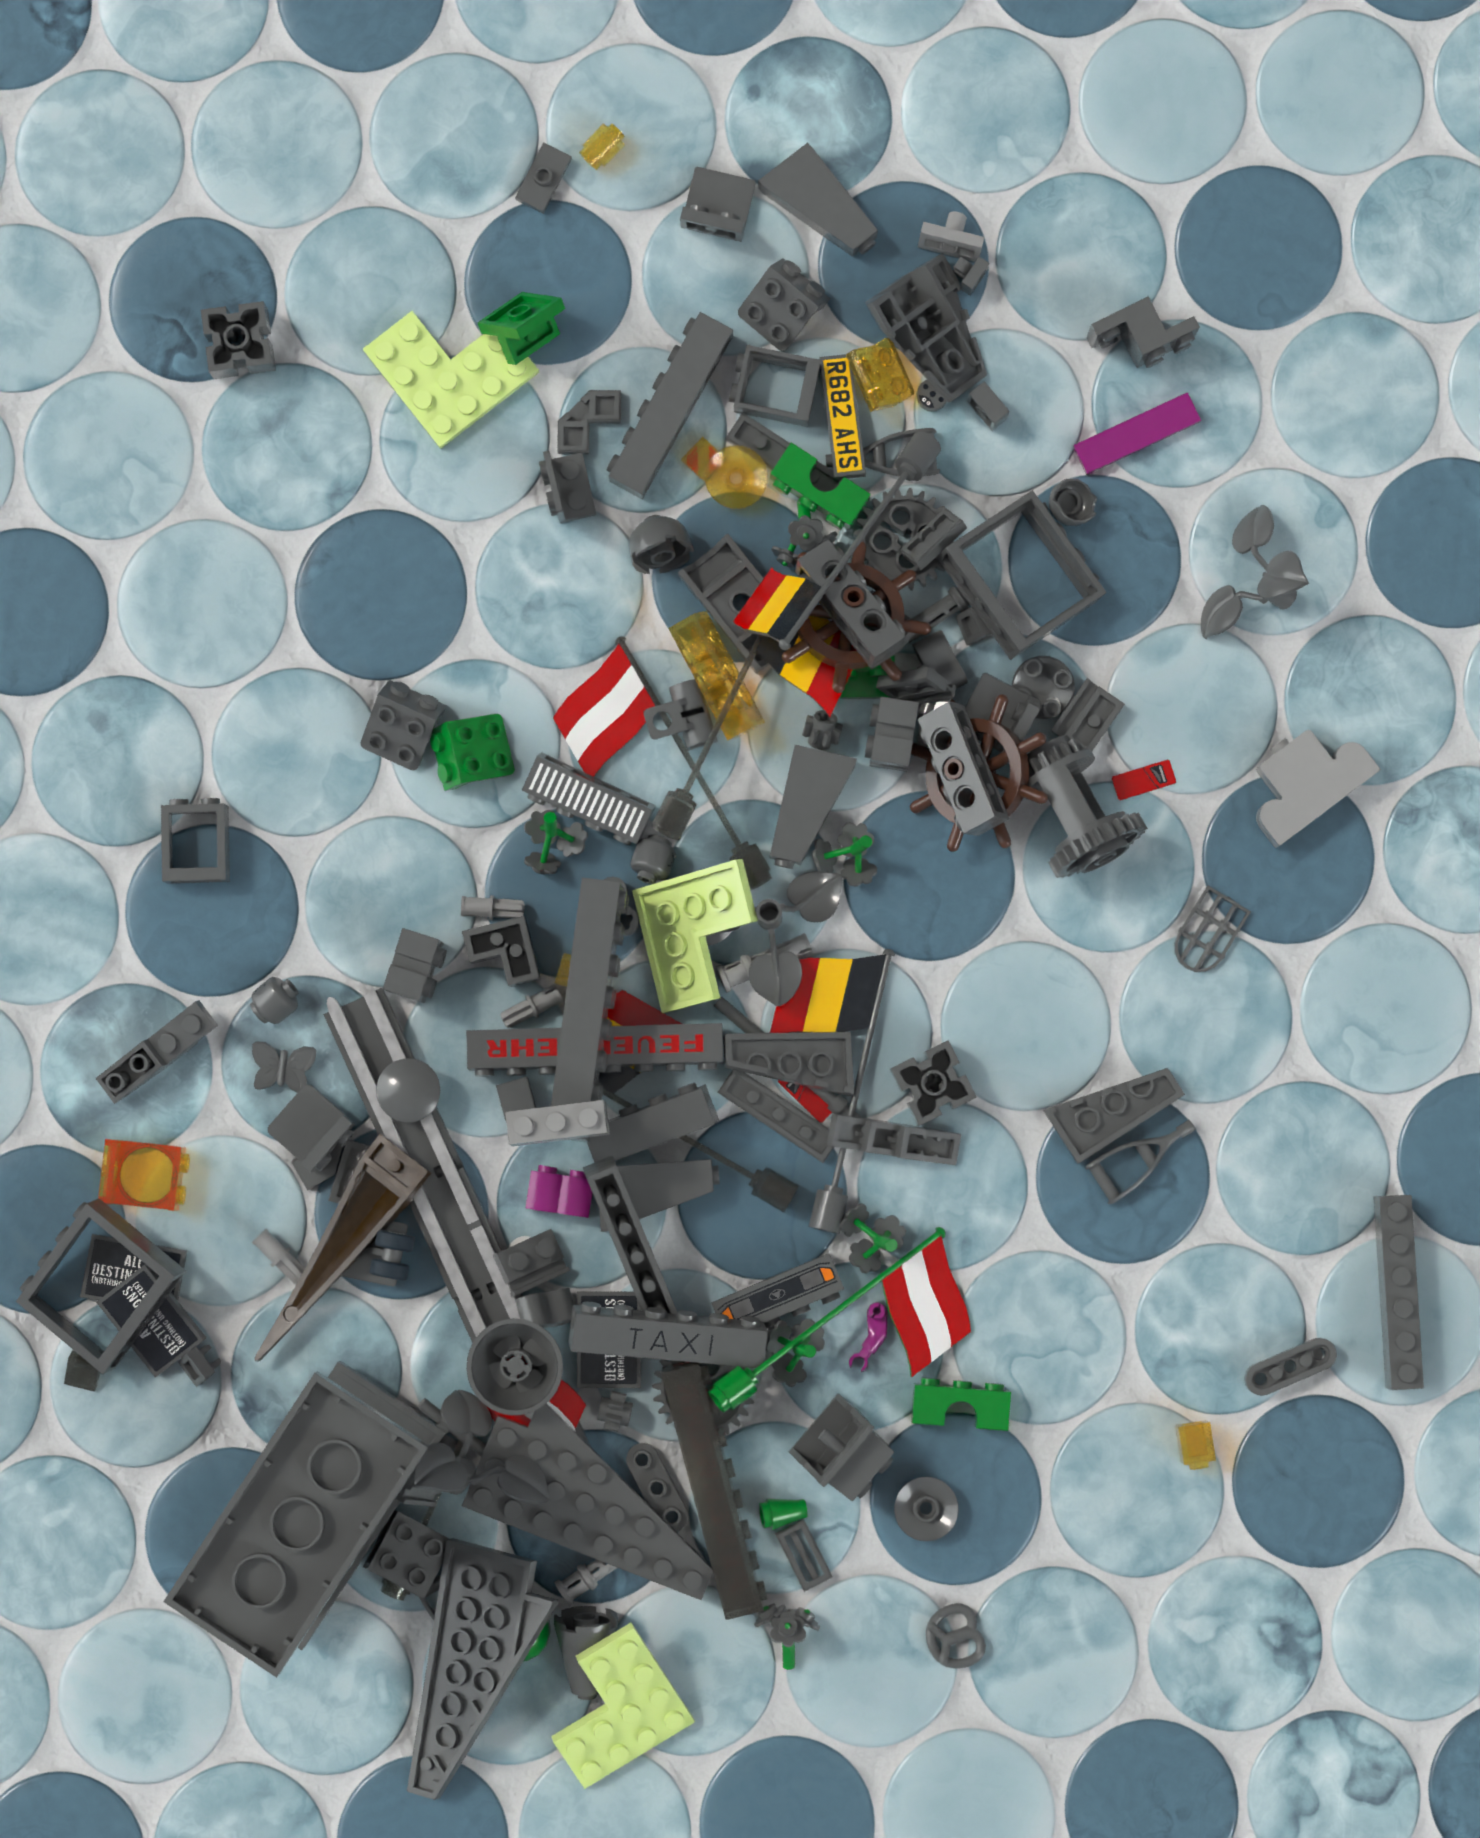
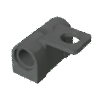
M699 679L684 681L669 687L671 702L651 707L644 711L648 731L653 740L683 732L687 751L718 742ZM659 712L668 713L672 719L670 727L666 730H659L653 724V718Z

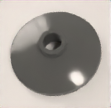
M918 1477L909 1481L900 1489L895 1499L894 1513L899 1527L909 1537L919 1541H934L942 1538L951 1531L958 1517V1501L953 1490L945 1482L934 1477ZM923 1502H929L932 1505L930 1513L923 1514L920 1511V1505Z

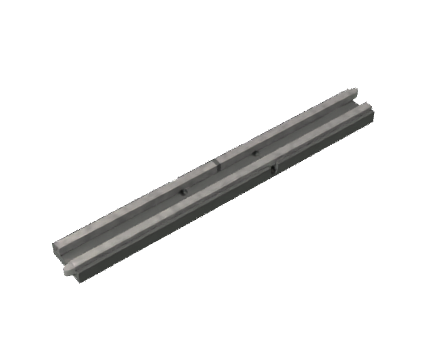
M384 989L374 990L342 1007L335 998L329 997L327 999L329 1011L323 1015L377 1134L385 1136L431 1172L430 1176L413 1196L410 1207L449 1293L458 1307V1313L473 1343L476 1337L491 1324L505 1319H520L515 1300L523 1297L521 1293L511 1297L509 1286L503 1280L493 1257L494 1254L502 1251L437 1106L424 1119L416 1122H401L388 1116L378 1102L376 1087L383 1070L397 1060L405 1058L415 1059ZM579 1421L575 1432L590 1445Z

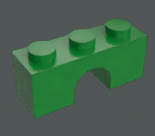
M791 442L770 473V479L774 481L772 486L784 495L788 496L791 492L800 498L798 503L810 512L814 513L817 509L827 516L825 521L839 530L845 527L850 530L870 500L871 494L846 477L832 491L823 492L816 489L811 483L810 475L817 466L818 459Z
M921 1378V1383H914L911 1422L914 1424L944 1426L945 1413L948 1407L955 1402L963 1401L971 1404L974 1408L976 1428L1009 1430L1011 1392L1004 1390V1384L985 1383V1388H972L971 1381L953 1380V1386L940 1385V1379Z

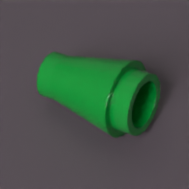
M767 1498L766 1502L759 1503V1515L763 1528L774 1530L808 1517L805 1499Z

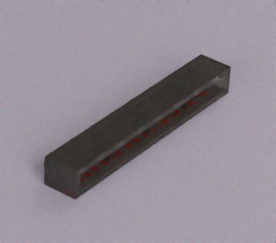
M680 1362L662 1367L661 1375L725 1619L729 1620L763 1611V1600L768 1599L764 1581L758 1582L755 1570L760 1569L756 1550L750 1551L747 1539L752 1538L748 1519H741L739 1508L744 1507L740 1489L734 1490L731 1478L736 1477L732 1458L726 1459L723 1447L728 1446L724 1427H717L715 1416L720 1415V1412L709 1396L707 1385L712 1384L708 1366H702L701 1363Z

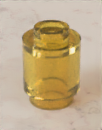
M602 123L582 144L584 148L579 154L597 171L601 165L605 167L625 146L621 141L625 136L614 124L611 123L607 127Z

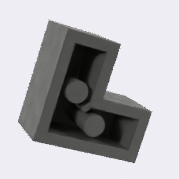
M525 916L462 931L468 959L471 964L501 957L509 987L541 980Z

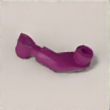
M879 1302L872 1303L868 1307V1336L862 1343L860 1352L852 1355L849 1359L850 1368L856 1358H862L865 1361L861 1372L866 1371L868 1368V1358L871 1354L874 1355L887 1337L888 1312L887 1308Z

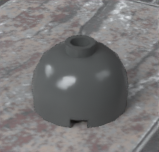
M652 515L647 517L632 532L629 542L632 565L636 571L644 574H650L649 569L659 567L660 573L675 570L690 560V551L694 552L690 535L684 525L678 520L667 516Z

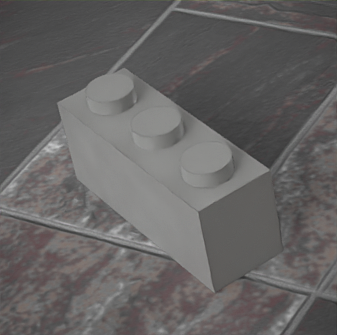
M604 1100L505 1112L509 1145L513 1147L610 1135L607 1105Z

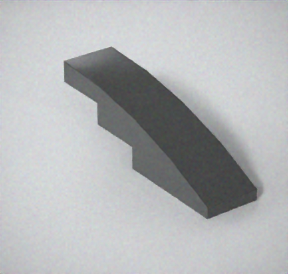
M832 1113L827 1145L861 1150L867 1153L895 1156L903 1159L956 1165L961 1134Z

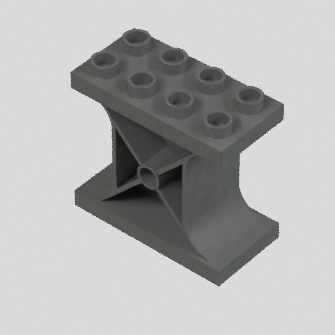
M342 1361L337 1362L328 1377L318 1371L315 1372L163 1602L277 1678L295 1650L298 1648L302 1651L400 1504L396 1497L401 1493L405 1483L430 1447L429 1444L440 1443L445 1433L438 1429L434 1422Z

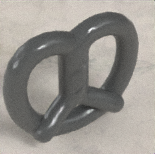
M961 1603L950 1604L939 1609L930 1618L926 1627V1643L930 1653L937 1662L949 1668L960 1669L972 1666L983 1658L986 1650L985 1640L977 1630L976 1616L969 1606ZM961 1613L966 1617L967 1625L949 1633H945L938 1627L940 1621L951 1614ZM936 1637L942 1641L941 1650L937 1645ZM967 1639L975 1641L976 1650L970 1656L960 1659L949 1657L952 1645Z

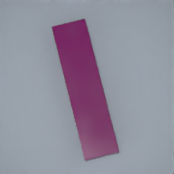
M1187 392L1075 444L1073 449L1085 474L1088 475L1200 423L1201 419Z

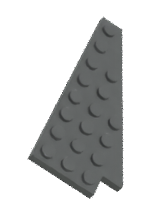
M455 1538L447 1539L407 1792L433 1800L441 1798L558 1605L557 1599L532 1593L536 1560Z

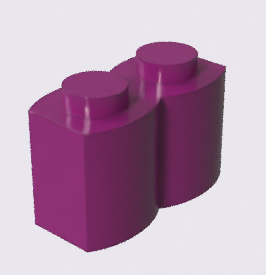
M539 1165L538 1171L531 1170L525 1208L589 1218L593 1192L583 1171L570 1170V1174L567 1176L557 1174L556 1167Z

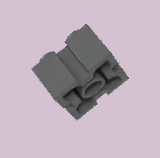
M264 301L238 304V313H230L226 306L201 310L204 336L208 342H213V346L206 347L208 370L213 379L239 376L238 368L247 367L251 374L276 371L273 345L268 338L264 339V335L271 334L269 312ZM242 335L245 341L241 345L236 346L232 344V342L237 341V336Z
M881 697L879 704H873L869 726L875 727L874 736L868 735L864 756L865 758H870L869 766L907 772L919 702Z
M402 928L383 989L425 1003L426 997L432 998L437 985V980L432 978L435 967L442 968L447 954V950L443 948L444 943L439 939Z
M949 1040L925 1051L924 1054L927 1060L917 1064L913 1057L890 1069L900 1091L908 1089L913 1098V1101L907 1103L917 1126L941 1116L942 1113L939 1107L947 1103L950 1104L952 1109H955L977 1098L966 1074L958 1078L953 1066L960 1062ZM933 1074L934 1078L938 1076L941 1079L942 1083L938 1085L939 1091L933 1092L932 1089L927 1090L924 1085L928 1082L927 1076Z

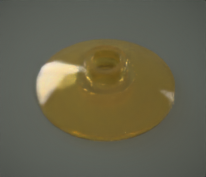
M728 446L719 450L709 460L705 471V484L711 497L720 505L732 509L745 508L757 502L765 492L768 483V472L763 459L754 450L744 446ZM734 473L740 474L742 477L741 483L733 484L730 481V476Z

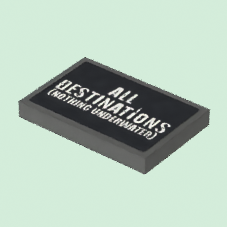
M92 1234L80 1297L100 1300L145 1265V1263L115 1238ZM156 1245L182 1268L185 1267L187 1250ZM182 1278L171 1292L177 1301L179 1299Z
M145 1264L96 1302L118 1331H120L159 1276ZM170 1293L131 1347L156 1378L204 1341L206 1336L174 1295Z
M577 1291V1305H582V1302H596L601 1307L614 1308V1305L621 1304L631 1306L633 1310L641 1311L634 1291ZM577 1352V1388H641V1358Z

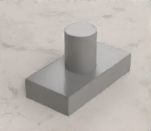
M953 211L948 214L945 227L923 222L918 248L957 258L962 257L965 260L976 262L980 256L985 237L963 232L967 217L963 213Z

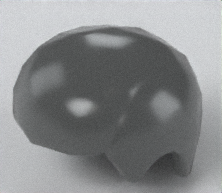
M1064 479L1053 487L1049 497V508L1054 518L1063 525L1080 526L1095 517L1096 512H1094L1097 497L1091 492L1088 485L1081 480Z

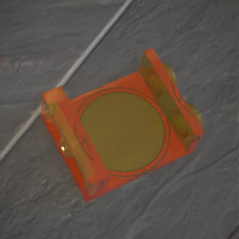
M105 1139L98 1199L100 1198L106 1204L179 1211V1205H184L186 1199V1186H182L183 1173H188L190 1154H185L186 1147Z

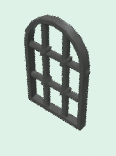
M1207 885L1183 926L1178 930L1174 942V953L1178 962L1193 972H1206L1215 968L1225 958L1227 950L1251 911ZM1209 890L1216 894L1217 898L1209 911L1206 910L1205 913L1198 906ZM1221 899H1224L1232 904V907L1224 920L1218 921L1212 917V914ZM1236 908H1239L1246 914L1237 929L1233 930L1227 926V923ZM1196 912L1204 917L1195 934L1192 933L1190 935L1184 929ZM1212 922L1219 926L1210 943L1207 942L1205 944L1197 938L1205 925ZM1227 931L1232 934V937L1223 952L1219 953L1212 947L1220 934ZM1182 935L1190 940L1180 956L1178 942ZM1197 944L1205 949V951L1193 968L1188 966L1184 960L1191 948ZM1213 954L1218 957L1212 966L1200 969L1208 955Z

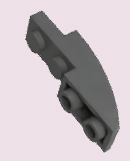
M200 1000L195 1001L95 1079L115 1104L183 1056L218 1025Z

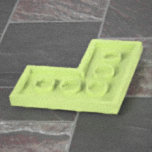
M413 311L363 348L364 353L440 449L539 373V369L529 357L517 365L508 364L498 337L487 334L481 335L450 359Z
M736 859L632 890L662 1014L720 999L706 936L758 921L743 859Z
M630 1622L576 1655L579 1665L605 1704L551 1737L579 1782L586 1789L695 1723L636 1628Z

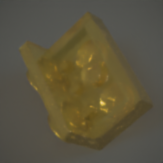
M884 338L872 346L854 349L846 354L870 412L895 407L915 394L896 347L889 338Z

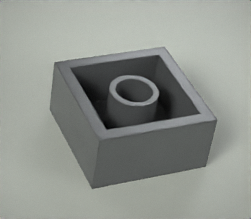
M985 381L969 393L967 402L991 431L1008 418L1010 411Z

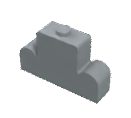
M1311 730L1304 731L1290 743L1285 738L1270 749L1274 755L1256 769L1259 776L1277 798L1264 803L1258 809L1256 822L1276 849L1381 769L1365 748L1355 742L1343 744L1336 749L1331 757Z

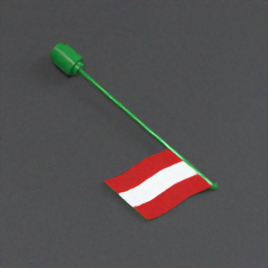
M942 1227L935 1228L936 1232L753 1371L747 1367L745 1369H742L740 1366L735 1367L713 1384V1389L709 1391L712 1401L723 1413L728 1409L734 1410L757 1392L755 1385L758 1383L756 1378L758 1374L880 1282L882 1283L889 1315L906 1352L910 1377L916 1375L971 1332L966 1305L949 1269L942 1240L946 1235L945 1230Z

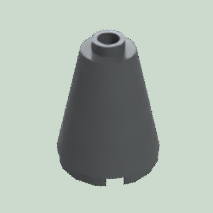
M576 1606L561 1610V1617L557 1614L554 1615V1627L570 1689L581 1700L595 1699L599 1693L579 1665L576 1655L616 1632L618 1615L611 1609L606 1608L605 1614L596 1612V1606Z

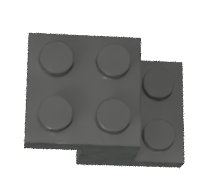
M1149 296L1091 324L1086 338L1091 348L1100 345L1103 349L1117 342V336L1120 335L1136 368L1144 364L1146 368H1150L1163 361L1162 356L1171 351L1174 354H1178L1192 346L1190 342L1195 340V335L1200 326L1193 316L1165 330Z

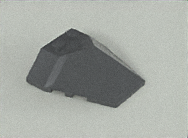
M941 253L894 281L867 300L865 304L880 330L886 334L949 403L987 376L976 337L971 338L966 323V320L970 319L968 310H962L957 294L961 290L959 281L946 257Z

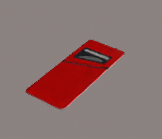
M1167 759L1113 776L1112 781L1118 799L1123 800L1175 784L1176 778L1170 760Z
M778 1080V1083L820 1123H823L832 1113L827 1108L829 1105L807 1086Z

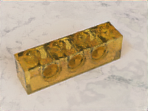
M707 611L694 613L668 628L727 741L741 737L765 723Z

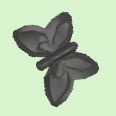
M255 1041L252 1044V1055L255 1063L260 1067L255 1075V1089L261 1090L271 1087L277 1081L279 1086H283L286 1083L291 1090L298 1093L304 1085H307L305 1072L312 1067L316 1059V1049L303 1046L294 1050L288 1059V1051L281 1050L279 1058L275 1048L266 1042Z

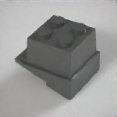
M839 1393L788 1451L819 1484L825 1487L829 1483L852 1502L856 1497L862 1498L872 1486L871 1479L877 1472L882 1474L887 1470L893 1461L891 1456L894 1453L891 1447L873 1431L875 1427L865 1416Z

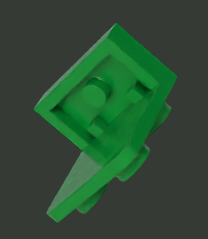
M500 714L447 721L435 727L432 731L430 745L436 755L438 763L437 773L439 780L443 784L444 791L454 790L471 782L509 776L515 771L503 718Z

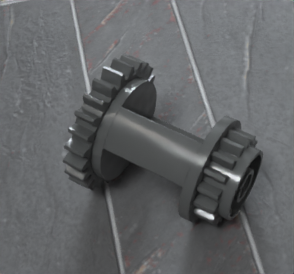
M1068 735L1060 736L1044 743L1027 754L1030 770L1028 786L1047 794L1051 806L1068 835L1055 848V856L1050 858L1048 862L1057 878L1070 877L1074 873H1087L1108 864L1129 849V845L1133 844L1134 840L1139 839L1146 832L1145 830L1148 829L1139 812L1129 815L1121 811L1105 816L1082 774L1094 762L1095 756L1090 749L1084 750L1079 739H1070Z

